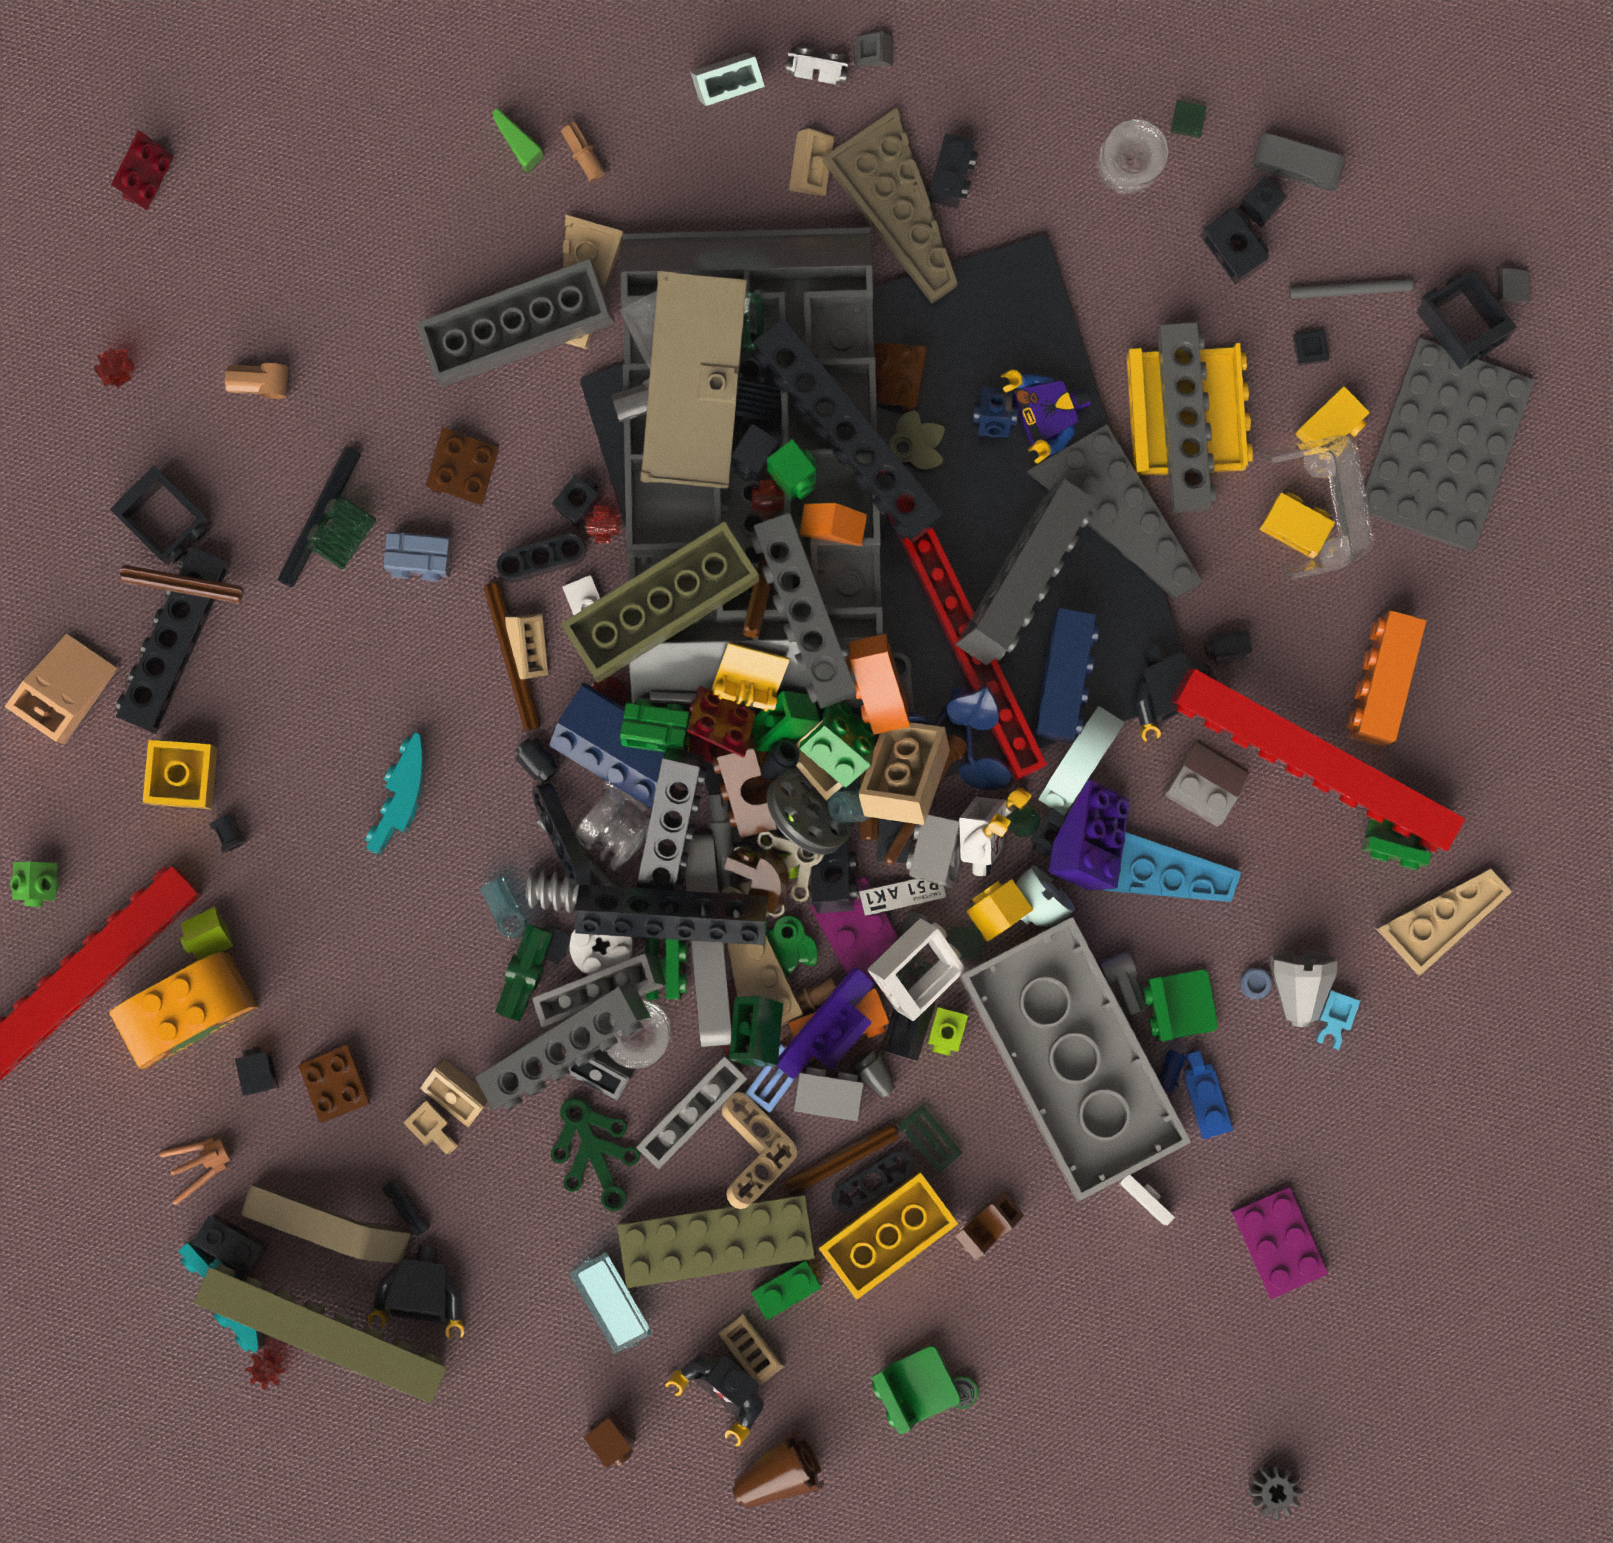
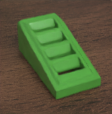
M495 109L492 114L497 127L523 169L529 173L544 158L541 147L501 110Z

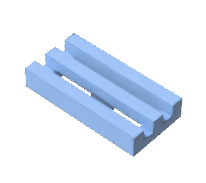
M783 1044L779 1046V1055L786 1048ZM765 1066L745 1093L768 1112L773 1110L794 1080L788 1077L768 1104L764 1099L784 1073L780 1068L759 1097L754 1092L773 1066Z

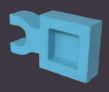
M1330 990L1319 1020L1326 1022V1025L1317 1034L1315 1042L1323 1044L1324 1037L1327 1034H1331L1334 1037V1043L1331 1048L1339 1050L1342 1044L1341 1030L1350 1031L1360 1001Z

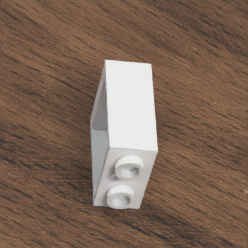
M921 918L867 969L895 1010L912 1021L919 1017L966 970L959 960L962 957L960 952L946 941L947 933L939 924L935 922L930 924ZM929 943L940 960L907 991L896 976V973Z

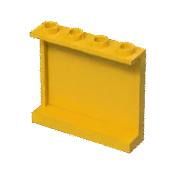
M1236 343L1233 348L1200 350V362L1206 363L1207 371L1206 380H1202L1203 392H1208L1209 410L1204 411L1205 423L1210 422L1211 441H1207V451L1213 454L1214 471L1212 472L1244 471L1248 466V462H1252L1253 458L1252 444L1247 443L1246 431H1250L1251 428L1250 413H1245L1244 401H1248L1249 398L1248 383H1243L1242 371H1246L1247 368L1246 353L1241 352L1240 343ZM1142 348L1129 349L1126 360L1133 468L1138 476L1168 475L1159 352H1142ZM1177 351L1175 353V358L1179 363L1186 364L1190 362V356L1185 351ZM1180 381L1177 383V388L1181 393L1190 394L1193 392L1189 382ZM1184 411L1179 414L1180 420L1184 424L1191 425L1195 423V417L1191 412ZM1184 442L1182 444V449L1187 455L1197 454V447L1194 443Z

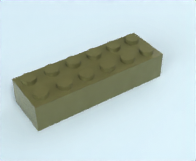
M724 521L562 622L561 626L598 683L760 582L759 574Z
M805 1193L754 1201L744 1209L729 1205L622 1222L617 1225L627 1288L815 1258Z

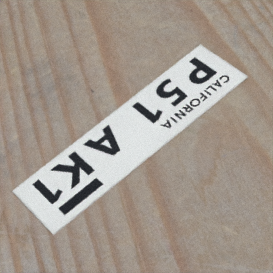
M920 879L859 892L865 916L946 898L944 886Z

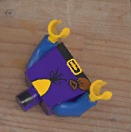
M1014 369L1002 374L1001 378L1006 377L1010 381L1009 385L1003 387L1005 392L1015 388L1018 389L1013 392L1012 398L1015 406L1018 407L1019 416L1031 443L1028 452L1033 450L1039 453V457L1034 460L1035 463L1038 464L1047 456L1062 451L1075 434V426H1077L1079 421L1076 410L1090 405L1086 390L1082 388L1068 394L1064 382H1056L1053 377L1033 373H1019Z

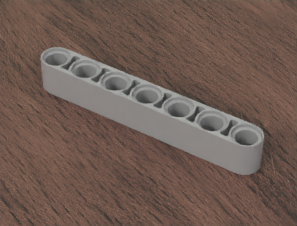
M713 833L693 835L692 842H686L684 852L690 853L685 871L687 891L719 893ZM691 941L701 1047L728 1045L731 1043L732 1026L724 943Z

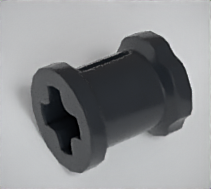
M234 813L222 816L209 824L210 828L215 830L222 844L220 848L222 853L235 850L248 842L246 837H242L238 829Z

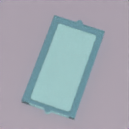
M607 1252L593 1260H585L582 1266L569 1273L614 1354L628 1347H636L639 1341L653 1334Z

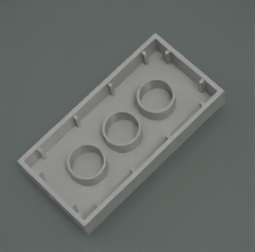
M1073 917L959 976L1076 1200L1081 1201L1191 1143Z

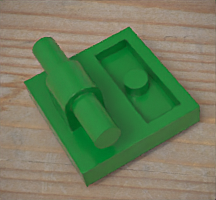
M646 938V954L657 956L658 958V939ZM666 939V959H658L663 976L666 978V999L681 1000V993H687V974H681V962H687V943L681 942V940ZM658 989L647 993L646 1000H658Z

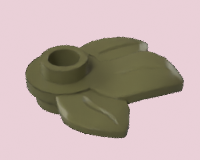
M913 410L899 418L896 434L889 439L888 447L902 463L910 462L913 466L922 470L933 469L943 463L941 455L935 448L941 442L945 428L934 423L921 424L919 414L916 410ZM900 443L908 446L906 453L898 452L897 446Z

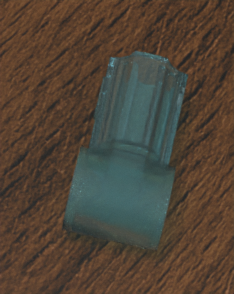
M502 876L479 888L496 921L498 931L510 939L522 938L528 920L519 908L505 878ZM517 916L520 920V926L518 930L510 933L506 930L505 923L510 917Z

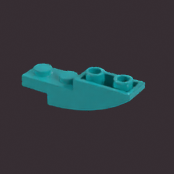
M415 732L412 738L408 736L405 738L399 750L402 756L398 764H392L385 775L384 780L387 781L385 788L394 792L395 795L393 798H387L380 812L384 815L378 826L374 824L371 827L365 840L369 842L366 849L380 856L384 852L395 829L405 834L408 833L420 803L424 787L426 753L424 738Z
M193 1241L187 1242L178 1251L183 1256L180 1259L182 1264L191 1273L196 1271L203 1279L209 1267L211 1266L216 1269L218 1263L235 1270L233 1266L219 1258L212 1261L201 1248L192 1244ZM236 1271L234 1277L241 1279ZM217 1313L213 1314L221 1326L224 1328L229 1326L237 1335L235 1337L236 1342L246 1352L251 1350L255 1353L264 1346L262 1332Z

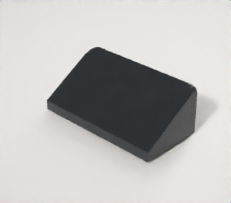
M935 1001L914 1021L897 1012L894 1008L881 1050L917 1061L934 1010Z
M601 1049L593 1053L594 1059L580 1067L575 1064L569 1068L571 1072L569 1075L616 1101L619 1100L635 1071L633 1065L608 1051L602 1052Z

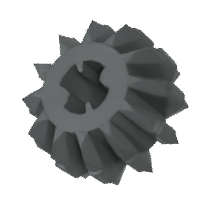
M1272 1464L1271 1474L1264 1467L1259 1468L1263 1476L1261 1480L1256 1476L1251 1477V1481L1258 1485V1487L1248 1489L1250 1495L1257 1496L1252 1500V1506L1254 1508L1262 1506L1260 1514L1264 1517L1272 1511V1517L1275 1520L1280 1518V1510H1283L1286 1516H1291L1292 1513L1288 1506L1290 1504L1297 1508L1300 1506V1502L1293 1497L1303 1495L1301 1488L1294 1487L1299 1483V1477L1296 1475L1289 1477L1291 1469L1288 1467H1284L1279 1473L1277 1464ZM1277 1484H1279L1282 1494L1279 1497L1274 1495V1499H1272L1269 1489L1272 1486L1277 1488Z

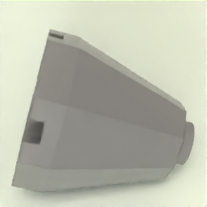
M1285 950L1271 954L1270 967L1285 1018L1292 1021L1293 1026H1310L1311 1022L1317 1021L1320 1017L1337 974V960L1334 955L1317 951L1303 950V955H1295V950Z

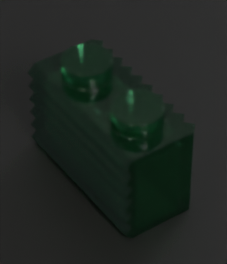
M340 495L338 499H332L326 506L324 511L326 516L321 524L313 526L308 533L307 540L309 542L306 547L333 566L343 570L356 552V549L359 548V544L362 543L370 528L373 527L376 518L348 498Z

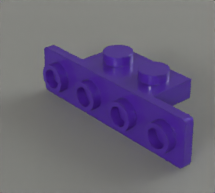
M854 967L778 1056L777 1067L794 1079L814 1056L828 1069L832 1070L872 1023L855 1007L873 987L874 982L858 968Z

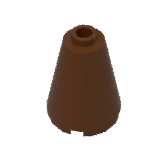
M792 1430L788 1432L734 1480L735 1486L732 1488V1491L740 1505L744 1503L746 1507L750 1508L814 1492L823 1487L824 1479L818 1482L817 1474L822 1472L816 1455L806 1439L801 1442L797 1439L796 1436L800 1434L798 1431Z

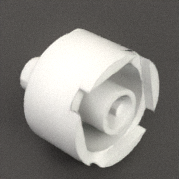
M574 930L570 940V954L573 962L587 975H592L632 959L635 948L633 937L576 934ZM602 939L604 942H610V946L606 948V955L599 951L595 952L594 947L598 946L597 940Z

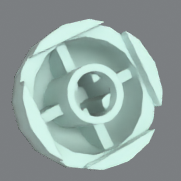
M1035 865L1024 872L1016 883L1033 908V911L1021 920L1026 924L1032 921L1039 927H1052L1065 921L1074 912L1075 907L1062 888L1058 890L1051 883L1053 879Z

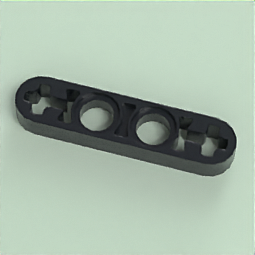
M546 783L533 786L534 805L570 883L574 886L590 882L591 871L588 860L552 784Z

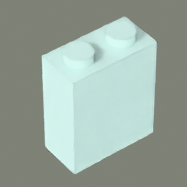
M748 52L690 71L699 101L705 106L765 87L756 57Z

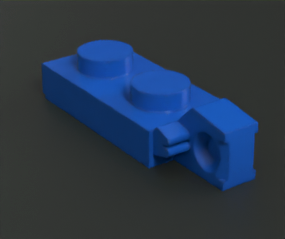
M1200 1050L1186 1053L1190 1069L1184 1071V1082L1201 1138L1204 1140L1233 1131L1212 1064L1204 1065Z

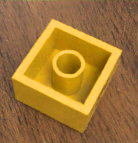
M148 740L143 802L149 805L212 809L218 748L211 744Z

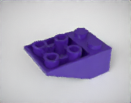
M1087 780L1053 842L1049 873L1088 891L1118 888L1130 799L1092 780Z

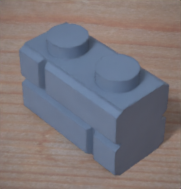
M387 532L384 569L387 572H391V577L409 579L410 574L422 575V580L440 582V577L449 576L452 549L450 537Z

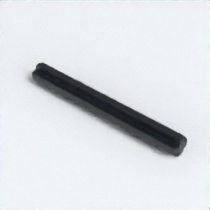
M348 446L344 447L278 577L280 583L288 587H294L360 458V453L357 450Z

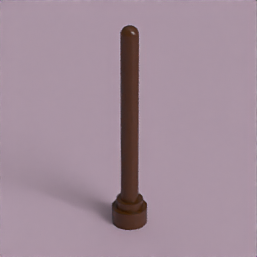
M947 735L950 751L938 787L952 762L962 759L967 750V743L955 735ZM903 823L884 857L888 865L896 863L917 824Z

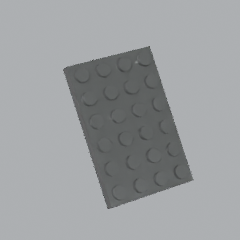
M1419 338L1413 350L1356 511L1472 553L1475 550L1535 380L1479 359L1460 370L1441 345Z

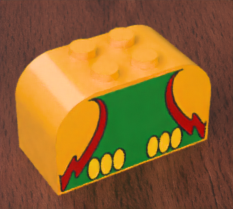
M218 952L189 965L112 1009L109 1014L138 1068L147 1069L259 1007L231 955L225 952Z

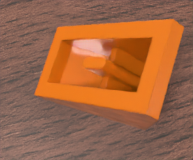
M837 503L804 504L799 536L862 546L867 514Z

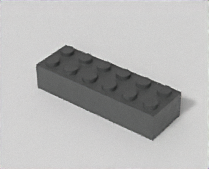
M590 259L417 322L416 324L435 381L446 387L616 323L597 267Z
M1064 479L1041 499L955 645L985 665H988L994 659L1000 660L1006 651L1010 653L1015 648L1020 639V636L1017 635L1021 626L1026 627L1035 614V611L1032 610L1033 605L1036 601L1040 602L1045 597L1050 588L1046 583L1051 576L1055 577L1064 564V561L1061 560L1065 551L1070 552L1079 539L1075 535L1079 527L1083 528L1091 519L1093 512L1090 508L1095 502L1094 498Z

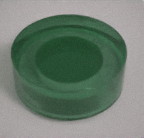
M1033 807L1019 808L1010 816L1009 820L1011 823L1009 828L1015 836L1026 837L1039 827L1041 818Z

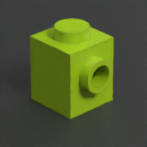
M215 906L181 923L184 936L180 937L181 943L188 954L193 952L198 961L233 947L228 926Z
M940 1007L936 1008L927 1044L933 1045V1052L950 1056L951 1050L959 1051L968 1015Z

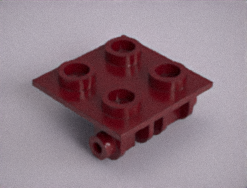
M138 130L111 185L123 193L122 198L130 203L135 202L147 211L174 156L142 131Z
M699 686L695 701H691L687 710L692 713L687 732L744 758L756 712L736 704L734 701L723 698L720 700L717 695H713L712 691Z

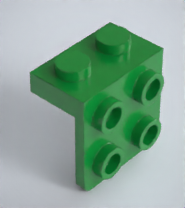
M840 701L825 707L822 723L800 742L799 749L846 788L872 765L876 734L873 735L870 723L865 724L863 720H860L852 713V710L845 702Z
M1371 818L1369 819L1361 851L1370 853V858L1383 862H1388L1390 858L1400 861L1399 866L1418 871L1419 867L1429 865L1432 853L1426 852L1427 849L1419 845L1420 838L1412 834L1409 838L1398 834L1392 830L1394 824L1385 819L1382 823Z
M1197 970L1145 980L1146 986L1142 987L1145 1004L1150 1005L1152 1017L1148 1018L1151 1036H1156L1157 1041L1161 1042L1179 1037L1213 1032L1218 1028L1207 971Z
M930 1345L881 1368L871 1377L873 1380V1391L879 1399L883 1400L887 1409V1419L890 1425L897 1429L899 1435L911 1430L918 1422L953 1407L961 1401V1395L938 1348L934 1345Z

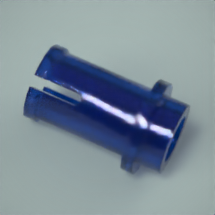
M1168 1050L1160 1075H1156L1164 1090L1174 1092L1175 1087H1179L1180 1084L1177 1081L1184 1061L1187 1058L1185 1055Z

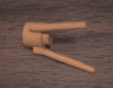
M213 1137L203 1142L160 1152L159 1155L161 1157L203 1149L199 1151L200 1157L172 1169V1175L202 1163L206 1169L212 1166V1169L173 1200L174 1205L187 1198L215 1174L227 1169L225 1163L231 1161V1158L221 1138L214 1141Z

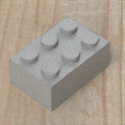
M807 1067L806 1073L800 1072L794 1111L858 1121L863 1082L857 1081L858 1075L838 1072L837 1078L825 1076V1069Z

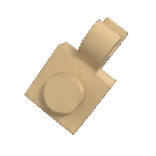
M425 1101L404 1122L424 1145H428L433 1140L446 1155H450L458 1147L457 1143L443 1131L449 1123L428 1101Z

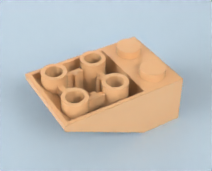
M66 634L22 681L5 707L54 741L65 745L118 668Z

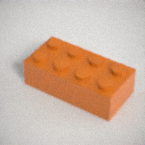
M1389 611L1382 617H1379L1377 622H1373L1369 633V639L1373 640L1370 651L1365 652L1361 666L1362 669H1365L1364 678L1362 681H1358L1354 692V698L1358 699L1355 711H1350L1346 728L1350 729V738L1384 747L1396 741L1427 620Z

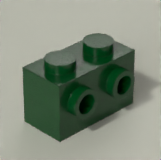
M762 996L735 997L729 1060L753 1067L778 1066L783 1003Z

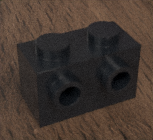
M945 133L929 192L930 202L958 209L960 198H967L971 181L965 180L968 169L974 170L978 152L973 151L975 140Z

